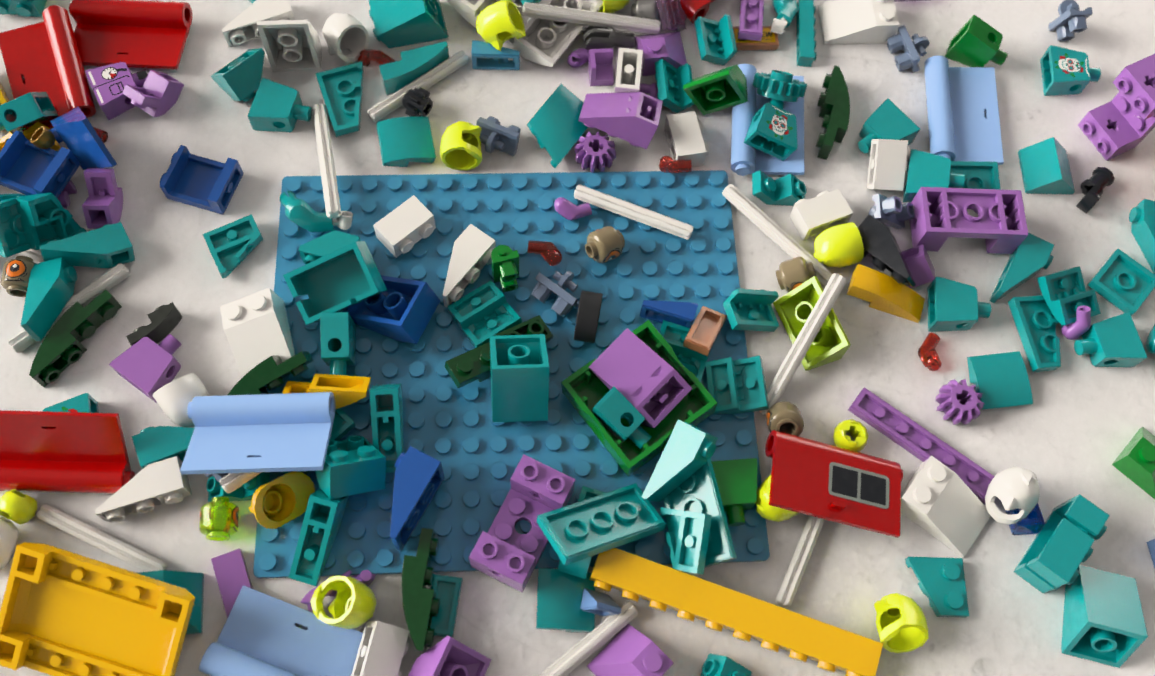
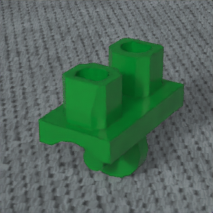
M499 245L491 253L494 283L500 282L503 292L518 289L516 278L519 277L518 251H512L506 245Z

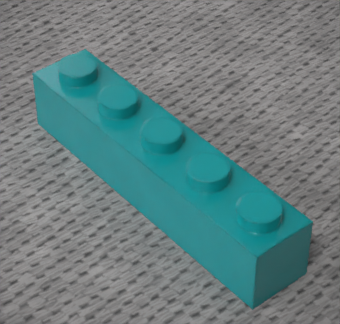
M799 0V10L796 14L797 66L811 67L817 55L814 52L816 48V40H814L816 35V29H814L816 6H814L813 0Z

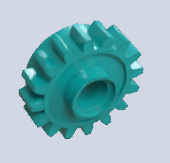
M772 70V73L769 74L756 72L752 86L757 88V94L786 102H797L799 97L805 95L807 88L805 82L793 79V74L778 70Z

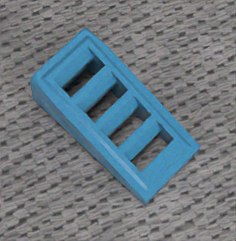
M472 40L473 69L520 70V51L502 47L501 51H499L489 43Z

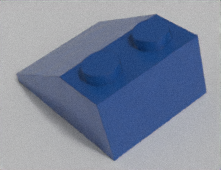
M79 107L50 121L54 127L50 131L55 136L58 143H65L80 162V167L83 170L87 168L114 167L117 165Z
M381 275L387 291L363 300L342 311L348 312L355 324L396 341L417 344L438 307L440 299L424 281Z
M411 446L406 453L402 452L395 463L390 538L396 549L401 552L445 478L440 461Z

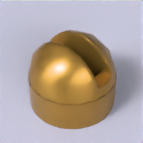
M41 126L33 133L30 142L40 149H49V147L55 144V136L45 126Z

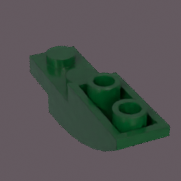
M835 65L831 75L826 73L822 88H826L825 93L821 92L817 106L821 107L818 117L823 118L821 128H825L824 133L819 134L816 147L820 148L817 157L827 160L834 142H842L847 132L850 118V99L847 84L839 66Z
M106 289L86 307H83L77 301L62 315L45 337L34 358L29 375L43 387L54 382L61 372L69 365L77 362L82 354L87 351L81 342L91 337L96 329L106 320L113 318L122 306Z
M540 315L494 335L545 334L546 343L553 338V334ZM490 342L445 362L444 367L457 388L477 379L479 382H482L491 377Z
M301 351L282 362L280 356H270L250 370L232 388L228 395L269 394L266 389L267 387L269 391L285 383L283 378L292 374L295 377L309 369L307 364L314 360L308 351Z
M421 528L416 556L404 555L401 589L405 620L413 643L420 654L426 652L427 647H432L435 629L430 628L432 616H438L440 599L436 598L435 590L426 589V585L432 584L434 568L430 567L431 557L437 556L439 539L435 538L434 530L428 528Z

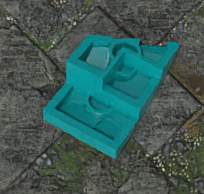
M563 84L557 87L527 124L532 134L537 138L541 149L546 148L552 160L550 163L554 168L557 167L588 128L584 123L578 121L583 102Z
M53 193L27 195L0 201V256L7 258L29 249L39 250V246L50 241L61 240L87 231L76 223L72 218L73 215L62 207L61 202Z

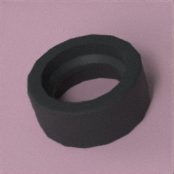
M581 291L574 340L595 343L603 294Z

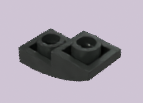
M173 302L168 305L159 306L154 312L148 314L151 324L138 327L126 337L131 346L143 337H148L158 344L178 325L182 315Z

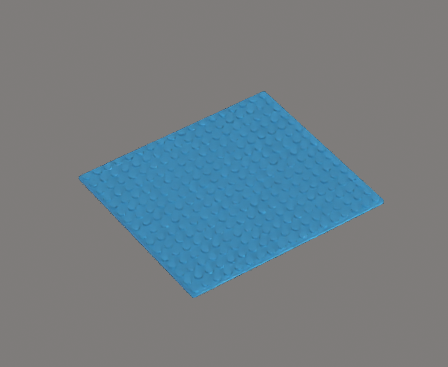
M726 171L336 176L341 211L352 212L353 220L348 230H342L337 226H334V230L359 236L361 241H365L380 275L424 281L440 299L438 307L417 344L396 341L356 324L355 364L347 365V376L371 377V382L365 398L341 407L355 422L356 426L340 440H346L349 436L359 435L373 445L370 389L373 385L401 384L403 452L406 453L411 446L440 461L445 478L402 552L396 549L390 538L395 472L386 473L385 489L348 496L342 523L322 576H340L348 570L352 572L351 575L360 574L363 570H369L372 574L376 575L402 574L404 555L416 556L421 528L433 529L435 538L439 539L437 556H432L430 567L434 568V573L478 571L471 567L469 556L482 531L487 533L511 489L510 479L523 454L575 479L574 492L566 506L578 502L582 486L607 493L636 483L644 493L655 469V464L658 463L662 452L633 474L627 476L562 393L561 382L591 360L598 358L626 328L632 332L649 320L640 316L644 300L697 303L698 307L693 323L702 306L726 315L723 302L734 290L740 288L731 203L722 195L723 190L728 186ZM286 176L283 178L281 194L285 192L290 197L287 191H292L298 199H303L314 211L326 212L321 176ZM581 184L690 224L694 228L690 239L686 240L590 204L592 215L575 220H567L556 212L554 202L557 198L563 197L576 206L585 204L586 202L574 198V191L577 185ZM414 195L434 215L436 228L429 237L422 238L414 244L409 252L402 253L396 258L377 239L373 225ZM281 203L274 292L285 303L295 355L301 351H308L314 361L307 364L309 369L294 377L290 374L283 378L285 383L270 391L267 387L269 394L283 393L287 381L312 382L315 373L330 374V366L321 359L320 321L306 325L296 304L300 300L310 298L308 294L293 298L283 275L306 265L298 251L301 245L331 231L310 232L298 226L287 218L285 207ZM470 224L493 238L496 247L506 245L512 251H518L519 277L516 278L518 289L503 292L500 282L494 283L491 263L489 265L486 264L480 270V275L474 283H469L466 286L462 297L491 280L505 295L507 303L521 317L522 322L540 315L553 334V338L546 343L549 360L548 420L508 423L493 422L491 377L482 382H479L477 379L457 388L444 367L446 361L475 348L453 319L447 307L444 306L443 290L454 242ZM605 226H611L622 233L625 246L618 258L605 263H598L586 253L585 244L587 243V236L592 231ZM556 271L562 275L567 271L573 272L574 278L572 282L578 285L574 292L568 288L565 291L578 301H580L581 291L603 294L595 343L574 340L578 309L573 307L563 318L551 309L559 297L552 292L545 303L532 295L538 283L535 277L539 272L555 284L559 282L553 278V274ZM727 317L709 352L707 362L729 357L733 360L748 358L745 330H732ZM649 320L660 332L662 323ZM705 365L701 383L708 391V382ZM754 412L712 414L698 424L696 427L718 437L711 461L757 458L758 488L762 482ZM270 472V481L283 474L281 472ZM303 472L314 483L315 491L320 489L316 472ZM650 501L661 516L660 509L661 507L665 508L664 501ZM756 504L752 509L744 510V525L728 526L737 558L723 563L766 561L769 558L766 519L762 518L756 511ZM305 512L276 529L265 528L257 521L253 568L255 577L260 579L289 578ZM662 517L666 523L663 531L616 548L662 565H672L670 558L671 550L665 533L669 532L666 517ZM526 520L518 521L515 525V530L519 534H527L532 528L531 524ZM549 541L535 569L558 568L560 558ZM598 554L592 556L589 567H594Z

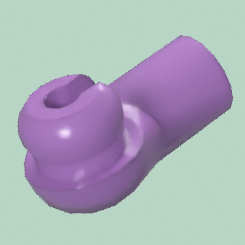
M584 48L575 50L568 56V64L573 68H577L589 62V50Z
M563 197L557 198L554 202L556 212L567 220H575L592 215L589 203L576 206Z
M1089 306L1077 307L1076 322L1062 326L1061 333L1067 339H1078L1090 329L1091 308Z

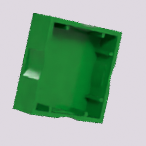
M649 320L633 330L632 333L671 365L691 386L692 390L655 428L640 424L651 436L641 449L629 438L622 443L591 412L593 407L610 391L589 368L596 359L591 360L561 382L562 393L627 476L633 474L664 450L678 419L697 426L715 412L718 404L697 377L678 360L673 348ZM621 418L622 425L629 427V422Z

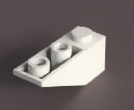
M256 0L227 24L222 31L228 47L261 38L257 28V21L295 20L288 0Z
M472 224L464 230L453 245L443 290L445 307L459 300L466 286L478 279L480 270L486 264L492 263L491 253L496 247L495 240Z
M175 456L148 464L95 510V514L105 521L117 522L125 519V515L135 512L147 513L154 510V506L164 503L176 504L183 501V497L192 495L188 475H182L180 472L183 461Z

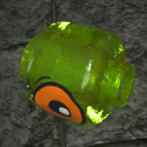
M213 497L211 502L201 507L199 529L202 534L206 535L207 540H229L230 536L238 531L239 508L236 504L229 502V498Z

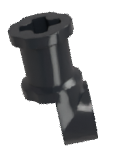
M1097 167L1093 171L1092 177L1082 182L1080 187L1085 196L1076 207L1086 214L1102 197L1103 189L1114 182L1115 178L1109 169Z

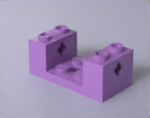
M1155 54L1126 66L1113 81V84L1119 90L1118 94L1112 101L1089 111L1078 124L1082 132L1106 161L1137 147L1155 127Z
M921 187L911 202L914 206L915 215L913 219L909 220L912 246L916 247L924 244L926 251L938 252L948 237L985 239L987 253L1012 254L1028 236L1021 190ZM967 209H972L978 214V217L970 216L967 213Z
M523 454L510 479L511 489L487 533L482 531L469 556L472 568L522 593L548 543V539L536 522L537 517L540 514L565 507L574 492L575 485L574 478ZM518 521H528L531 524V530L527 534H519L515 530V525Z

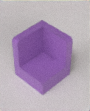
M612 48L589 50L588 71L590 86L614 85L612 65L614 53Z
M924 244L902 251L915 281V287L934 280L935 269Z

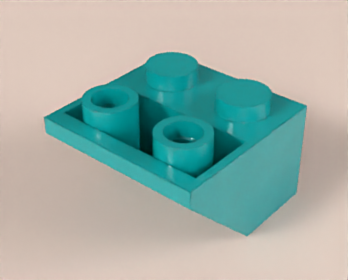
M359 435L349 436L346 440H329L323 470L315 471L319 487L329 499L385 489L386 457L368 440Z

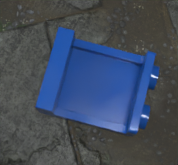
M16 130L0 151V185L25 195L53 193L58 198L81 164L71 150L61 147L59 151L50 148L40 149L26 139L22 132Z
M180 145L178 151L171 158V164L167 172L161 176L160 188L167 199L224 215L244 173L238 160L228 158L224 164L193 155L186 146Z

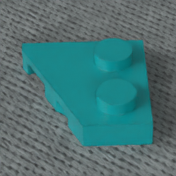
M907 557L905 559L907 567H911L920 582L918 585L923 594L928 597L929 604L937 617L965 618L969 616L963 558Z

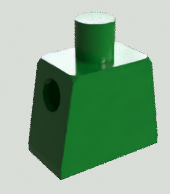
M973 15L951 39L945 57L969 67H984L989 61L1001 66L1006 60L1008 53L999 49L1003 35L978 16Z
M757 458L711 461L723 508L727 512L728 526L744 525V510L752 509L757 502Z

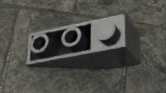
M868 215L858 227L864 246L863 258L869 256L873 259L871 263L881 271L887 269L892 272L891 277L899 284L904 285L906 282L914 288L916 285L894 235L887 226Z

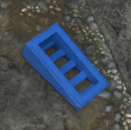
M644 300L640 316L659 323H663V320L691 328L698 304Z

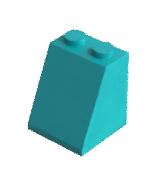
M369 0L371 9L369 10V15L375 27L373 29L374 36L389 49L449 37L439 0Z
M545 334L490 336L492 421L508 423L548 420L549 360Z
M1079 565L1077 570L1080 573L1076 580L1070 585L1065 584L1061 651L1063 654L1120 668L1148 638L1136 579L1090 566Z

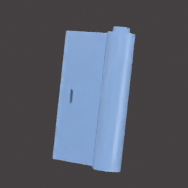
M938 55L928 58L924 62L930 153L949 158L951 161L998 162V165H1003L995 68L949 67L948 59L944 56Z
M738 65L747 80L748 101L732 106L731 170L740 176L752 174L759 170L766 175H804V96L799 97L797 102L783 101V109L796 116L797 150L782 161L745 144L744 140L753 116L765 103H770L773 99L756 93L757 88L752 86L757 70L753 65ZM793 76V79L804 82V76Z
M333 392L195 396L187 407L188 417L192 419L195 428L180 472L182 475L323 470L335 417V397Z
M243 585L217 642L211 643L203 655L199 671L210 676H351L363 633L355 629L331 626L319 620L312 612Z

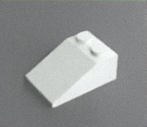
M832 0L817 7L824 45L887 43V39L894 36L900 26L894 0Z
M309 20L257 21V28L273 72L321 70L322 47L318 32Z
M270 288L220 306L224 331L242 378L270 356H280L282 362L295 355L285 303Z
M932 455L918 467L901 492V513L962 558L965 557L991 517L986 506L962 479Z

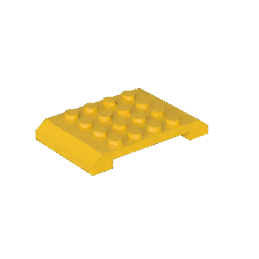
M21 543L16 546L0 610V665L13 670H18L24 666L52 676H175L195 596L187 589L41 543Z

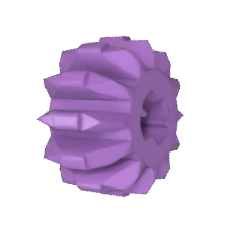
M599 130L596 135H592L588 131L586 137L580 136L578 144L575 146L576 162L581 164L582 170L590 168L591 173L595 169L603 172L605 167L610 168L613 160L616 158L614 141H609L608 134L600 136Z
M954 379L939 389L940 394L936 396L935 401L940 405L936 411H943L945 413L943 420L952 418L953 425L960 422L965 425L980 416V410L985 403L979 400L983 393H976L974 391L976 384L967 386L966 379L961 380L959 383Z

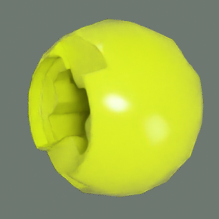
M853 419L844 420L835 427L833 439L837 447L859 452L867 444L868 433L866 427L861 422ZM847 432H850L851 437L855 438L853 441H851L850 436L846 435Z
M16 489L6 492L0 498V515L19 525L29 522L36 514L37 500Z

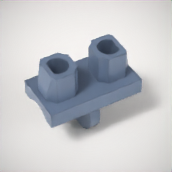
M1064 0L1058 7L1060 16L1048 24L1049 31H1057L1058 41L1073 39L1075 37L1074 33H1080L1087 29L1086 18L1093 14L1092 7L1079 11V5L1076 1Z
M905 25L900 26L898 34L887 39V47L891 54L903 50V54L895 56V64L898 71L911 68L914 73L920 70L918 65L920 61L919 55H926L925 49L929 46L930 42L927 37H919L918 34H914L910 38Z
M489 116L487 119L480 117L477 120V126H480L482 129L479 138L481 143L486 145V152L492 153L497 149L512 156L517 153L521 131L519 127L514 125L508 128L501 126L499 120L492 116Z
M881 194L872 196L876 205L870 209L868 215L882 224L899 230L905 228L906 220L915 217L912 203L902 204L900 198L896 196L890 198Z
M556 271L553 274V278L559 281L558 284H555L539 272L535 277L538 283L532 292L534 297L545 303L552 292L559 297L551 309L563 318L573 307L578 309L579 301L565 291L568 288L574 292L578 285L572 282L574 278L573 272L567 271L562 275Z

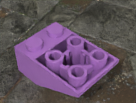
M642 92L589 93L585 96L578 121L584 123L587 127L604 131L611 137H618L628 141L635 147L647 149L659 126L663 101Z
M628 328L589 366L609 390L614 386L644 416L645 420L641 424L646 427L655 428L692 390L691 386L671 365Z

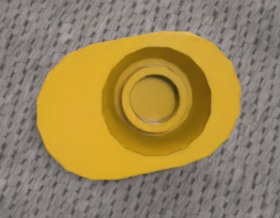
M293 471L286 473L269 483L261 485L252 496L249 510L255 514V518L263 527L269 529L281 527L306 512L309 497L315 492L314 483L309 476L302 472Z

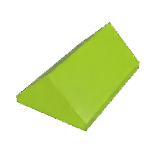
M813 276L773 302L792 344H794L824 291L816 276ZM833 308L830 310L802 360V365L807 371L840 360L851 346Z

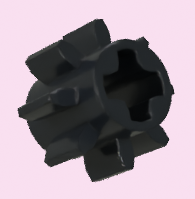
M421 87L408 90L402 100V104L406 108L405 113L409 116H427L433 106V101L429 98L430 92Z

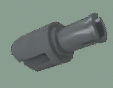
M587 25L582 28L586 50L634 47V33L615 32L612 27Z

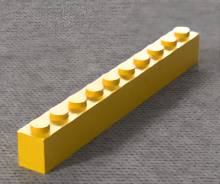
M617 548L597 555L589 580L594 581V587L610 592L611 588L622 591L621 596L626 599L638 602L639 598L650 601L649 607L666 612V609L669 608L678 611L677 617L690 622H694L695 618L706 622L705 627L718 632H722L723 628L734 632L733 637L750 642L751 638L762 642V648L773 652H778L779 648L789 651L790 658L805 663L807 658L818 662V668L835 673V670L839 669L847 672L846 676L876 675L883 643Z

